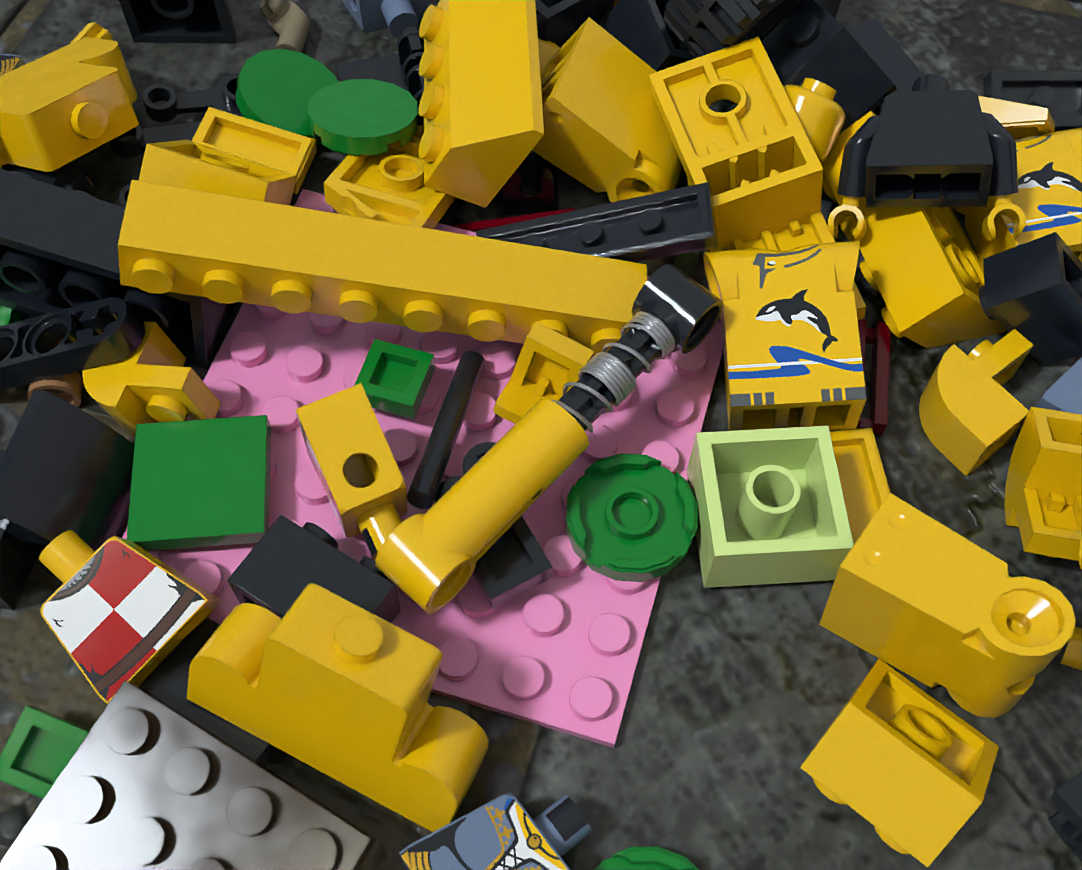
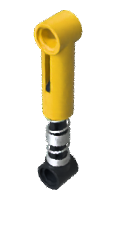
M668 263L661 266L639 291L631 311L633 317L621 329V338L616 343L610 342L605 344L602 352L596 353L579 370V380L564 385L563 396L559 400L540 399L425 514H415L396 527L379 549L375 559L376 567L427 613L437 612L446 606L468 582L476 567V562L588 448L590 443L585 430L593 432L591 424L604 411L613 413L612 406H619L635 390L637 386L635 379L642 372L651 373L650 364L655 359H665L669 353L678 350L683 354L694 350L716 324L724 306L723 300L674 265Z

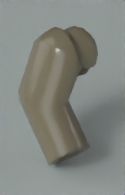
M262 0L260 3L262 15L268 18V25L280 35L275 49L280 48L302 53L310 30V21L307 15L290 0Z

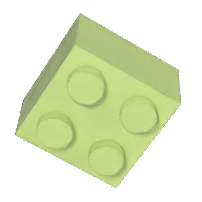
M829 426L696 433L687 467L689 486L698 505L696 538L703 587L835 580L841 563L854 546Z

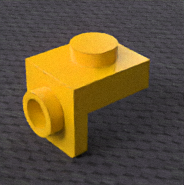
M536 321L525 339L511 378L495 403L494 413L516 424L540 399L559 400L563 396L564 385L579 380V370L589 362L594 351Z

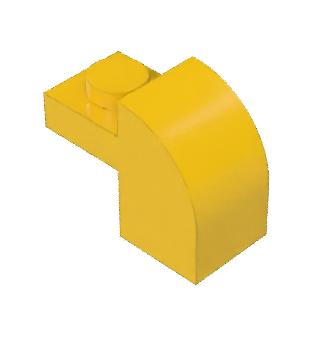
M144 322L146 328L144 338L137 349L126 358L82 370L83 383L88 394L133 437L136 434V424L158 423V421L184 422L187 420L215 419L221 402L191 367H183L186 357L156 322Z
M1016 329L1012 330L994 345L989 340H984L968 355L953 344L943 355L921 395L919 415L924 432L931 443L965 476L969 475L1008 444L1029 413L1027 408L1002 387L1003 384L1013 377L1034 346Z
M1031 406L1019 433L1007 473L1004 509L1006 525L1019 527L1024 552L1040 554L1051 558L1079 561L1078 552L1082 534V414Z

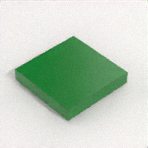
M259 415L187 420L184 422L136 424L127 539L147 551L258 543L269 529L271 424L268 416Z

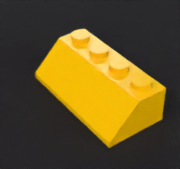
M440 0L437 6L430 5L426 9L419 28V36L424 38V53L419 65V75L424 77V92L419 104V115L424 117V133L420 141L418 155L420 159L424 160V186L486 208L543 137L544 121L535 0Z
M872 111L840 133L826 160L820 162L824 172L822 188L830 199L839 204V206L842 204L843 195L837 194L845 144L869 117L875 116ZM861 197L859 210L867 221V232L860 240L859 249L865 260L859 266L867 282L876 291H880L886 304L881 309V314L895 336L898 338L905 336L927 349L1007 331L997 320H990L982 309L979 300V288L985 285L984 269L951 207H866V197ZM846 216L839 222L840 227L850 241H856L855 229L858 224V218Z

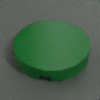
M280 48L260 51L246 60L239 73L236 104L244 118L316 139V145L322 144L321 137L317 134L313 137L308 129V101L316 91L339 81L321 62L301 52Z
M350 79L336 82L316 91L308 101V129L313 137L316 134L321 137L322 145L335 152L375 156L388 152V144L401 140V146L413 139L418 131V104L409 91L393 83L375 79Z
M626 453L597 460L585 470L584 475L578 479L575 486L573 484L567 496L565 530L574 552L591 570L615 581L644 582L666 575L685 559L698 528V505L688 482L677 471H675L674 475L669 469L661 466L662 461L648 455Z

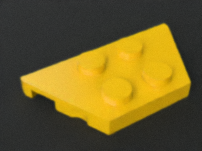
M424 125L418 127L417 133L407 144L401 146V140L388 144V152L375 156L348 154L324 182L325 202L340 214L428 229L435 228L456 197L424 186V160L420 159L418 155L420 141L424 133Z

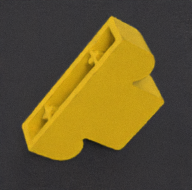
M84 37L0 76V169L5 164H13L44 172L54 171L139 125L132 107V103L136 101L138 96L117 41Z
M310 583L306 586L282 619L268 609L256 604L242 603L235 606L196 654L189 667L188 700L431 832H435L453 821L488 750L489 740L485 731L475 720L453 708L443 706L432 707L428 704V698L443 659V654L437 647L316 584Z

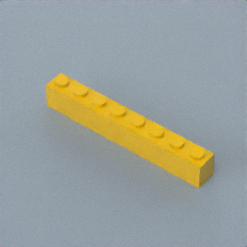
M137 180L131 181L118 240L121 285L137 287L149 293H180L207 297L212 301L223 304L241 302L275 307L286 313L310 312L337 316L354 323H367L371 321L406 326L417 332L440 331L467 335L485 342L502 340L524 344L527 335L537 321L593 350L594 355L602 352L605 344L610 342L616 343L621 338V329L632 319L633 303L647 281V264Z

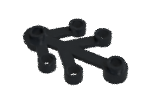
M232 73L221 77L216 81L212 89L176 93L169 85L162 83L152 84L142 94L146 114L154 121L166 122L175 118L177 114L207 112L208 108L212 107L243 117L236 104L239 73ZM157 101H167L163 105L154 104ZM202 119L196 122L141 128L138 125L110 140L111 149L120 157L133 158L144 152L148 143L178 140L192 141ZM125 136H132V137H134L133 139H131V140H129V141H120V140H119L120 138L125 137ZM131 183L125 185L120 190L115 199V205L126 208Z

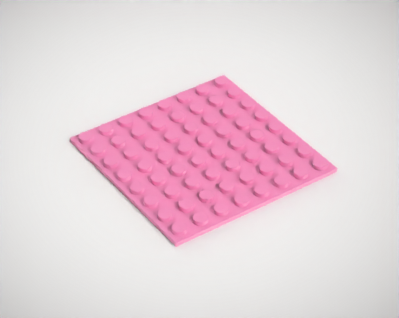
M302 189L294 204L295 207L340 214L325 202L324 194ZM440 223L434 228V230L476 236V232ZM243 303L203 382L221 402L215 419L259 415L268 416L271 424L269 528L280 515L300 527H303L306 522H311L329 533L339 545L338 550L357 562L361 556L373 559L362 533L353 537H345L307 453L295 409L354 386L374 339L434 354L435 370L415 419L372 408L404 479L407 493L461 355L465 351H475L481 354L485 364L441 482L453 476L462 477L464 475L462 469L463 459L471 448L484 442L497 443L515 425L495 414L493 409L498 397L511 378L523 347L522 343L502 340L485 342L467 335L440 331L417 332L406 326L371 321L367 323H354L337 316L310 312L286 313L275 307ZM720 317L705 339L691 352L683 354L678 350L669 353L665 359H655L650 364L651 373L642 372L635 379L637 385L635 390L619 406H612L613 413L604 411L591 424L593 432L585 430L590 443L588 448L522 515L553 567V578L492 609L472 573V576L462 590L446 606L431 614L423 610L395 584L401 611L391 624L437 647L443 654V659L431 690L432 693L614 748L661 576L644 582L615 581L591 570L574 552L565 530L567 496L574 482L576 484L589 466L597 460L620 453L648 455L662 461L661 466L669 469L674 475L675 471H677L686 481L688 480L687 467L696 433L701 432L723 353L722 321ZM407 501L408 511L400 516L401 521L403 522L415 514H425L430 508H416ZM127 529L122 536L124 539H127ZM257 543L148 552L215 595L222 603L208 618L221 625L234 607L240 604L227 580Z

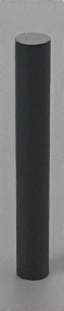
M465 351L461 355L408 490L407 501L416 508L428 509L433 505L485 364L483 356L475 351Z

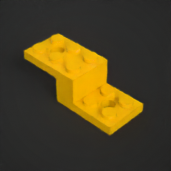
M759 37L649 74L652 95L688 177V186L709 182L713 193L718 246L705 249L706 252L751 248L787 251L808 244L835 242L821 213L823 167ZM722 99H728L738 104L735 109L725 113L709 109L712 103ZM854 282L852 290L855 294L857 320L865 318L866 305Z

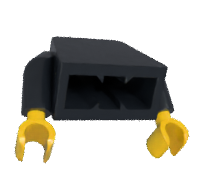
M939 74L923 75L915 80L911 92H892L884 99L880 115L869 117L846 142L837 194L843 195L842 204L830 213L828 228L834 238L837 239L839 222L846 216H854L858 218L855 240L860 241L867 232V221L859 210L861 197H866V207H987L988 196H993L994 209L987 214L982 222L984 237L990 242L995 240L996 228L994 226V218L998 215H1005L1013 223L1012 233L1015 239L1021 234L1026 225L1024 211L1019 206L1013 204L1012 194L1019 192L1016 141L991 113L982 112L977 93L972 90H949V83L945 77Z

